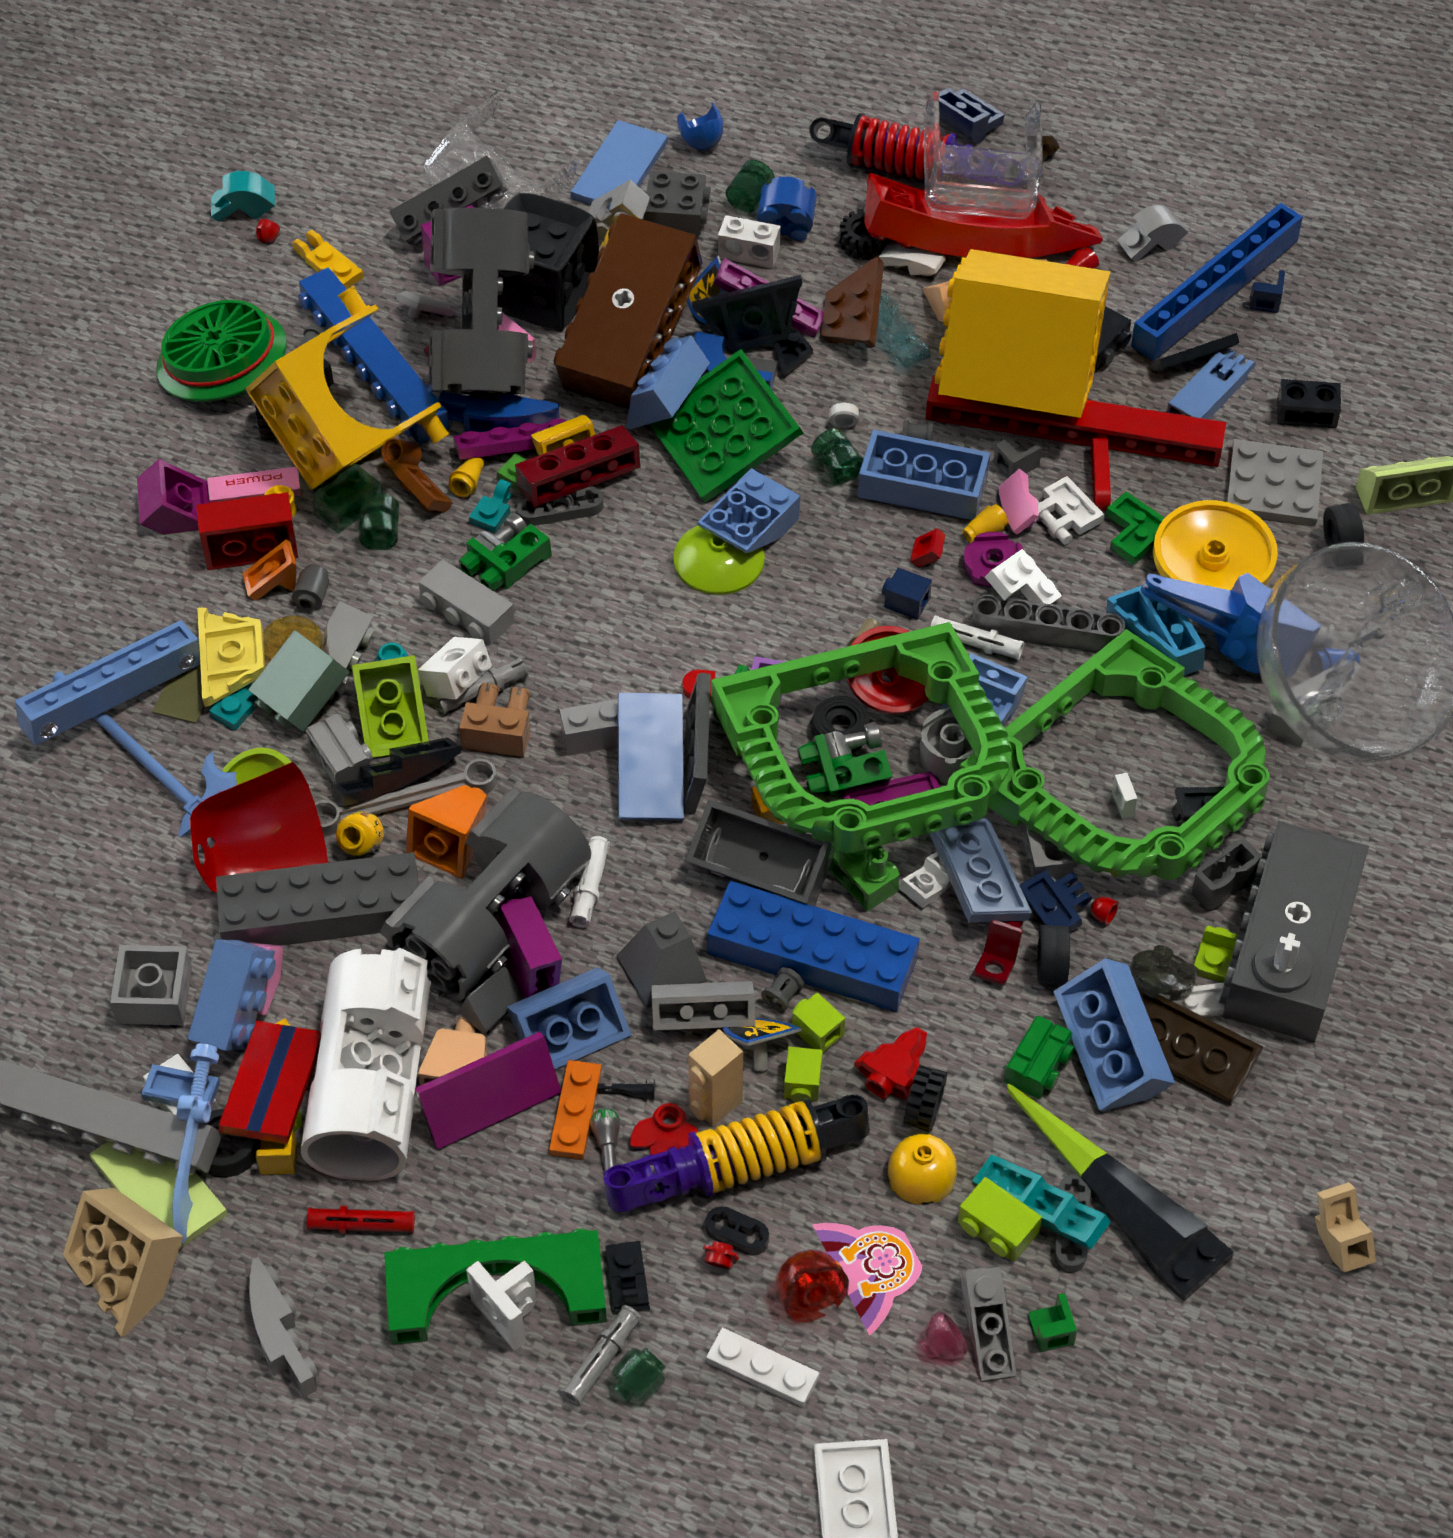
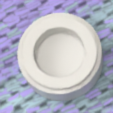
M850 403L835 404L829 410V421L835 427H853L859 421V409Z

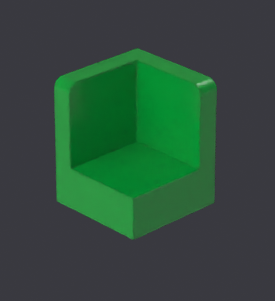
M1065 1293L1057 1294L1055 1306L1029 1312L1028 1318L1040 1353L1074 1345L1077 1328Z

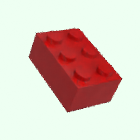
M288 492L196 505L199 534L207 571L255 564L285 540L290 541L294 558H299Z

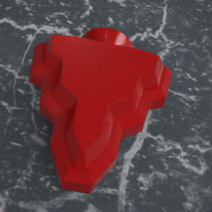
M915 1027L900 1034L894 1043H882L873 1052L865 1051L854 1062V1066L867 1078L865 1080L867 1089L881 1099H887L892 1094L900 1099L908 1100L914 1077L920 1065L919 1059L925 1052L927 1032L919 1027Z

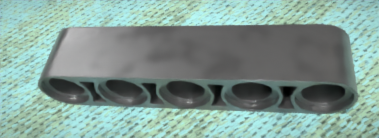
M982 595L976 598L973 603L972 627L989 632L993 629L998 631L999 635L1015 640L1096 653L1125 630L1124 620L1116 614L1007 598L1004 601L1001 596Z

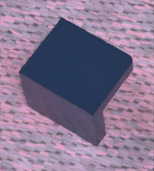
M1279 270L1276 285L1260 282L1253 283L1250 309L1279 313L1285 277L1284 270Z

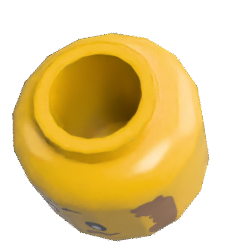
M356 812L344 817L336 830V840L339 847L345 853L353 856H362L376 850L384 837L381 821L369 812Z

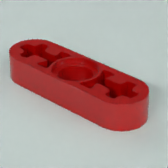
M1092 438L1091 471L1092 480H1094V483H1092L1093 503L1101 511H1107V507L1111 504L1108 438Z

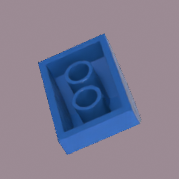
M1249 573L1239 576L1232 590L1167 578L1156 574L1147 575L1145 583L1141 587V592L1146 597L1162 603L1214 631L1220 652L1243 670L1286 680L1295 674L1320 629L1318 624Z

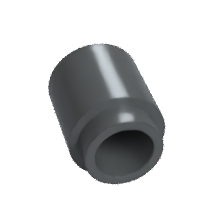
M309 564L305 569L301 570L292 594V599L299 608L310 611L319 609L322 606L330 582L328 571L324 567L317 564Z

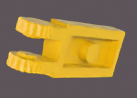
M310 230L306 233V239L315 247L312 251L300 239L292 242L295 252L304 258L310 267L317 272L329 267L346 289L364 278L363 270L327 241L324 242L322 237L315 231Z

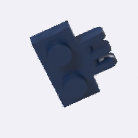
M1044 870L1020 884L1030 909L1042 925L1067 926L1070 932L1082 925V919L1076 910L1087 905L1092 900L1088 892L1078 896L1085 890V887L1081 882L1074 884L1078 880L1074 872L1054 882L1049 873Z

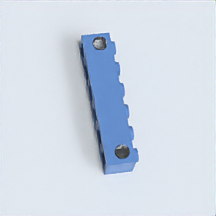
M180 620L15 700L19 727L36 746L200 665L198 638Z

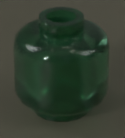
M646 1347L642 1351L638 1348H632L612 1369L613 1377L618 1381L613 1388L628 1402L633 1397L639 1402H646L666 1381L665 1374L663 1373L666 1366Z

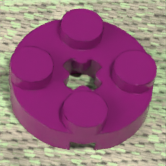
M1001 532L979 534L974 537V542L970 543V545L967 544L965 547L964 569L974 584L992 587L985 576L992 569L1023 549L1018 541L1015 544L1009 540V535ZM990 556H996V559L1001 561L997 563L990 562Z

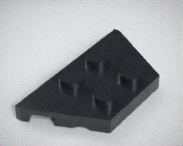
M797 275L692 301V307L708 323L709 328L716 335L724 337V344L731 352L788 339L791 331V323L797 307V298L803 283L802 277Z

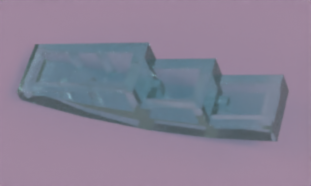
M881 289L877 338L904 367L929 358V346L915 335L914 325L899 313L898 303Z

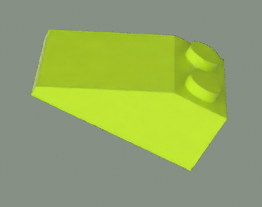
M415 655L352 665L364 744L370 749L373 758L389 756L390 748L429 741Z

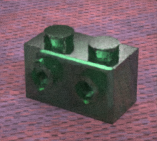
M354 464L348 470L341 472L328 485L317 490L311 499L314 515L339 535L383 501L381 482L358 464Z

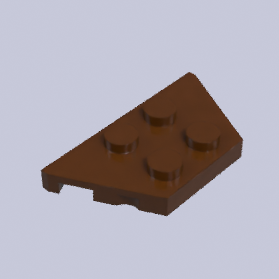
M879 256L873 258L826 292L821 336L826 342L836 344L843 342L845 345L852 346L856 342L864 343L868 348L875 347L884 263Z

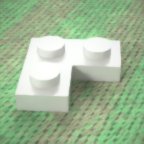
M1023 549L992 569L985 576L986 580L1004 601L1019 590L1029 601L1053 604L1062 596L1055 588L1053 582L1042 573L1034 560Z

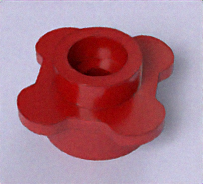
M713 1241L712 1246H703L706 1253L704 1262L707 1264L732 1269L733 1261L739 1260L738 1254L732 1252L733 1246Z

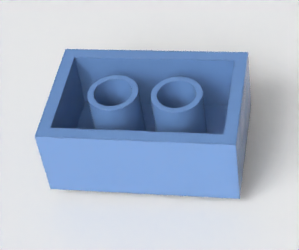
M215 940L188 1035L189 1040L213 1045L225 1051L247 1048L257 1014L262 1011L266 1002L267 994L264 990L267 979H270L275 971L276 960L273 959L275 951L240 940Z

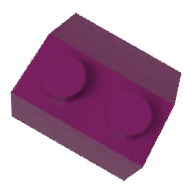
M158 459L137 478L140 525L162 535L198 531L196 505L209 503L207 481Z

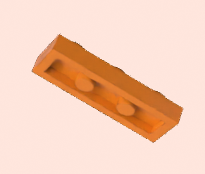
M568 1060L549 1148L550 1156L584 1160L590 1132V1118L594 1112L602 1064Z

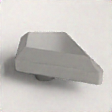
M404 291L398 293L396 299L410 306L407 315L413 318H419L421 310L451 317L454 314L453 308L448 303L419 292Z

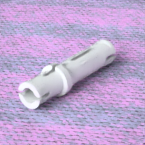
M937 615L932 620L931 626L950 622L954 630L973 635V637L957 633L962 643L984 649L986 654L992 655L994 652L1015 658V660H1019L1022 655L1024 641L999 635V632L996 630L985 631L944 619ZM981 638L987 639V640H990V641H993V642H996V643L1003 644L1004 646H999V645H996V644H993V643H990V642H986V641H983V640H980V639H981Z
M594 836L589 840L591 859L582 869L580 882L573 892L575 900L569 922H573L572 925L578 928H586L590 925L593 907L599 901L600 893L598 887L610 848V842H607V839L604 837Z

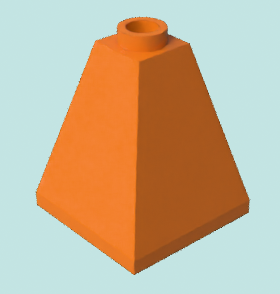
M463 785L411 805L408 809L406 853L415 852L416 859L463 879L473 853V849L465 842L471 830L485 817L487 794L477 787L471 788Z

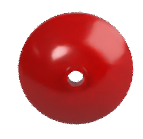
M896 626L874 627L859 635L851 646L910 631ZM894 667L846 679L851 691L859 701L867 707L884 714H906L920 708L929 699L925 692L926 686L909 678L899 676ZM882 676H888L891 682L884 681Z

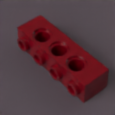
M623 425L515 464L517 488L532 507L641 468L639 444Z

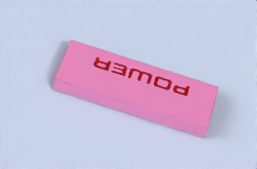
M296 467L207 478L210 502L263 496L269 488L275 485L288 486L294 492V497L301 496L299 474Z

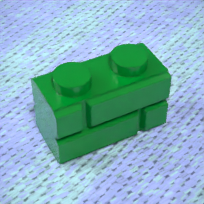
M1039 1015L1036 1016L1005 1069L1004 1082L1038 1099H1041L1046 1089L1052 1091L1060 1076L1057 1069L1061 1063L1064 1065L1068 1064L1075 1049L1071 1045L1073 1035L1071 1030L1058 1024L1054 1025L1052 1021Z

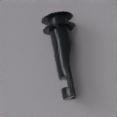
M647 1079L646 1084L612 1083V1086H605V1083H598V1094L645 1097L646 1102L648 1097L653 1098V1101H655V1080L654 1084H647Z

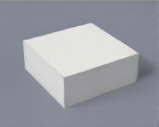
M1128 773L1115 775L1112 795L1121 818L1133 817L1138 798Z

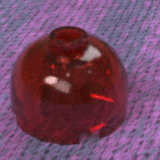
M807 1249L797 1252L781 1265L776 1275L775 1292L785 1312L790 1314L792 1319L797 1322L809 1323L826 1316V1314L819 1311L834 1303L838 1308L844 1301L849 1289V1279L839 1262L820 1250Z

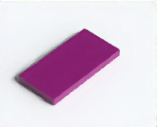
M538 1032L415 1088L432 1141L435 1147L440 1149L561 1093V1088L545 1037L541 1032Z

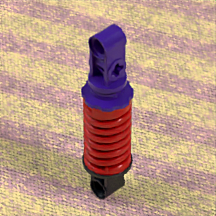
M864 113L857 115L854 124L820 117L815 119L809 128L811 138L820 146L846 151L847 164L850 166H862L865 164L870 169L875 167L879 171L896 172L901 176L906 174L909 178L917 177L918 180H925L927 178L929 182L936 183L944 187L948 179L958 180V183L965 184L966 180L969 179L977 183L996 185L1009 189H1017L1025 181V171L1017 161L985 152H974L973 145L967 144L963 146L957 144L956 134L952 133L942 138L940 132H934L930 138V131L928 129L922 130L920 134L918 127H913L910 131L908 125H902L900 128V125L896 122L890 125L888 120H882L880 123L878 118H870L865 116ZM825 125L829 126L830 134L824 139L818 138L819 128ZM1009 168L1019 170V175L1014 181H1006L1004 178L1005 172Z

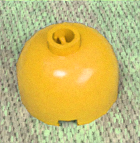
M916 1134L904 1138L895 1146L888 1161V1177L891 1188L901 1199L912 1204L922 1205V1202L928 1203L933 1201V1203L941 1201L951 1193L956 1183L957 1162L952 1149L942 1139L930 1134Z

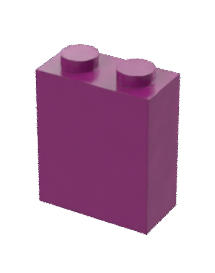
M532 896L523 899H513L504 905H500L499 925L503 929L507 942L510 945L504 956L508 959L506 964L523 999L559 984L562 958Z

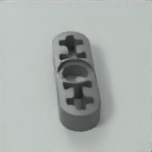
M587 487L536 507H532L528 500L523 498L517 504V514L525 521L527 526L530 523L533 526L594 516L603 509V494L596 487ZM586 499H592L594 503L588 504ZM574 501H577L578 507H574ZM557 503L568 505V508L563 511H556L552 507ZM543 506H547V512H544ZM532 509L534 514H529L527 510Z
M1078 1174L1065 1176L1060 1182L1059 1189L1071 1194V1186H1077L1079 1192L1077 1201L1090 1207L1091 1189ZM1056 1233L1054 1253L1056 1265L1061 1270L1069 1273L1081 1270L1086 1263L1088 1248L1075 1243L1074 1253L1077 1256L1074 1261H1070L1066 1255L1069 1239Z

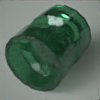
M746 161L726 189L728 202L738 210L747 213L754 212L759 206L762 186L765 183L766 186L772 183V179L775 178L773 171L761 161Z
M832 428L823 432L814 440L811 446V453L823 467L833 484L842 485L859 476L864 459L855 448H852L851 441L842 429Z
M373 493L365 496L360 502L359 541L367 549L388 550L398 542L399 503L394 497L385 493Z

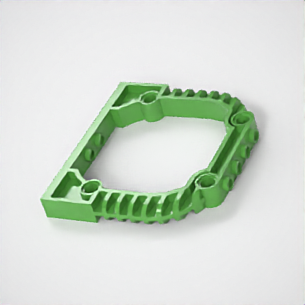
M950 622L711 680V704L736 755L742 756V760L747 766L765 806L770 809L772 815L777 820L787 823L791 830L797 833H812L813 839L832 842V845L837 850L844 853L874 849L881 845L905 841L912 837L935 833L939 830L966 825L982 819L987 813L989 799L999 790L1000 785L1008 775L1011 765L1012 749L1006 728L1001 724V720L995 713L993 705L987 699L984 689L979 685V672ZM894 667L899 676L909 678L926 686V696L931 701L939 704L946 703L975 752L977 760L976 765L954 772L949 777L947 786L873 805H867L855 799H841L827 803L809 794L793 777L777 744L779 726L777 708L780 705V695Z
M1126 629L1005 727L1012 749L1011 765L1008 775L1000 785L999 790L989 799L988 807L1016 827L1022 822L1025 823L1029 830L1039 833L1049 844L1053 843L1060 852L1070 855L1073 861L1079 865L1089 866L1093 872L1101 873L1104 871L1111 873L1113 877L1119 878L1127 874L1139 873V878L1156 875L1161 879L1173 880L1184 874L1190 867L1192 869L1196 868L1208 851L1211 849L1216 850L1223 842L1225 836L1231 831L1236 832L1239 830L1250 814H1257L1263 807L1270 777L1269 771L1265 767L1264 740L1256 730L1254 723L1251 720H1247L1240 710L1232 709L1228 706V702L1223 699L1218 700L1213 696V692L1208 689L1203 690L1195 680L1185 678V668ZM1094 690L1101 696L1134 697L1135 702L1145 709H1156L1160 706L1167 709L1215 741L1230 755L1232 763L1228 767L1225 788L1180 827H1159L1151 831L1143 839L1117 837L1095 827L1043 789L1045 780L1043 774L1037 769L1026 767L1022 747L1039 733L1046 732L1056 719L1061 715H1067L1078 701ZM975 753L960 764V769L976 765Z

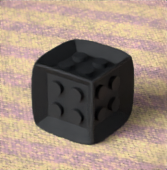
M518 193L510 199L504 209L528 213V243L530 244L529 251H534V267L529 269V274L525 276L502 277L503 291L502 295L497 296V307H502V313L507 316L546 328L563 329L575 317L577 302L581 297L584 298L587 291L588 277L591 272H595L598 265L599 237L597 223L592 214L579 207L537 194Z

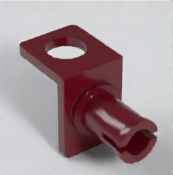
M991 921L984 952L974 970L975 976L1000 985L1006 984L1016 963L1023 933V921ZM996 964L1003 969V972L991 973L985 969V966Z

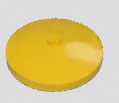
M1218 500L1192 502L1172 511L1159 525L1153 546L1154 562L1161 576L1226 590H1232L1237 578L1245 573L1251 574L1266 586L1274 573L1278 555L1275 537L1260 517L1242 506Z

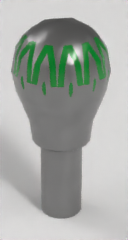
M608 1107L597 1109L590 1118L591 1130L597 1139L599 1148L602 1149L604 1173L610 1167L617 1165L615 1147L618 1145L621 1123L618 1113Z

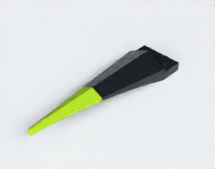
M1007 1084L1010 1096L1089 1186L1092 1193L1121 1228L1154 1274L1182 1301H1186L1233 1259L1234 1251L1209 1231L1206 1223L1016 1087Z

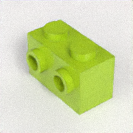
M987 1177L982 1179L960 1205L958 1223L967 1234L973 1237L978 1236L989 1244L994 1253L1001 1257L1006 1256L1013 1262L1019 1258L1039 1234L1042 1221L1041 1215Z

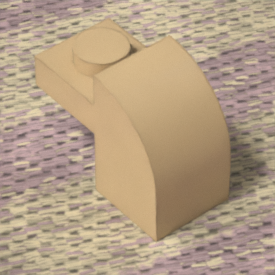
M1348 1182L1318 1192L1320 1215L1315 1216L1318 1233L1332 1261L1344 1273L1375 1263L1373 1232L1359 1219L1356 1188Z

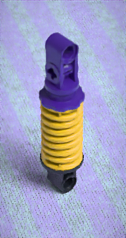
M851 1094L813 1107L810 1100L806 1097L800 1099V1102L780 1107L778 1112L770 1110L765 1115L761 1113L754 1115L753 1119L749 1117L743 1118L740 1123L733 1121L727 1127L725 1125L717 1126L715 1131L707 1129L697 1133L694 1131L688 1133V1145L677 1149L674 1146L668 1148L665 1152L648 1155L642 1159L622 1165H615L607 1169L603 1179L608 1206L616 1212H627L633 1208L652 1202H660L678 1194L681 1196L689 1194L690 1189L693 1190L700 1187L704 1194L710 1197L713 1196V1193L725 1190V1187L728 1189L734 1186L733 1176L736 1177L739 1184H745L748 1182V1175L754 1181L760 1179L761 1172L766 1177L773 1174V1167L778 1173L786 1170V1164L791 1169L797 1168L799 1164L798 1157L802 1165H808L817 1161L819 1163L824 1162L827 1159L826 1149L852 1141H859L868 1136L870 1125L867 1101L862 1096ZM650 1165L654 1166V1172H652ZM655 1184L658 1185L659 1191H656Z

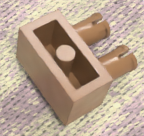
M488 683L480 684L476 703L466 702L459 727L462 749L524 758L531 732L529 711H526L530 692L525 688H521L520 695H518L519 687H513L510 691L507 708L495 706L499 694V687L490 683L489 691H486Z

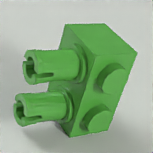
M882 846L854 853H844L836 849L829 871L867 912L898 892L899 871L892 862L888 861V852H884Z

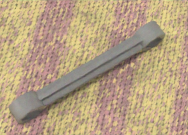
M475 759L466 765L463 773L395 790L380 797L356 804L337 806L329 800L317 801L315 805L319 816L323 815L322 813H332L336 816L330 823L321 824L323 835L326 837L335 834L340 821L350 814L356 812H369L374 815L411 806L463 785L471 788L477 787L483 790L485 794H488L497 785L496 768L489 760ZM479 771L488 772L492 775L484 782H474L471 780Z

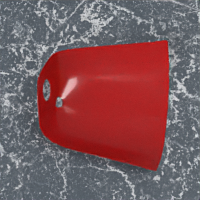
M294 762L221 791L199 803L192 811L190 830L195 867L203 881L213 892L217 893V876L328 863L326 843L314 799L302 771ZM208 837L214 839L215 843L212 848L209 847ZM199 844L201 845L204 852L203 865L200 863L198 858Z

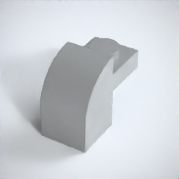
M1153 205L1135 214L1133 217L1137 222L1117 241L1129 257L1137 262L1157 243L1168 251L1189 232L1170 209L1163 205Z

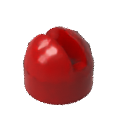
M260 219L255 235L260 242L271 243L277 238L280 227L269 219Z

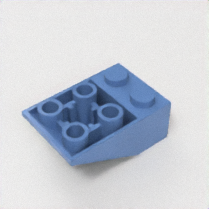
M751 468L697 522V525L743 552L749 553L782 538L797 522L800 511V495Z

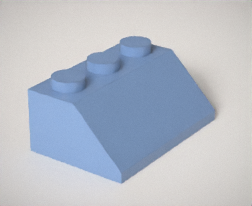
M692 336L681 339L675 337L669 340L664 345V351L651 363L649 372L638 381L639 386L631 395L626 423L629 429L673 417L704 373L710 362Z
M599 967L507 1006L519 1040L538 1032L543 1034L554 1069L566 1065L568 1060L575 1061L632 1035L610 974Z

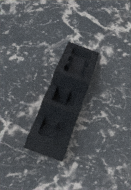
M447 737L390 748V761L360 767L361 779L331 784L332 797L343 806H348L393 792L440 768L461 753V746Z

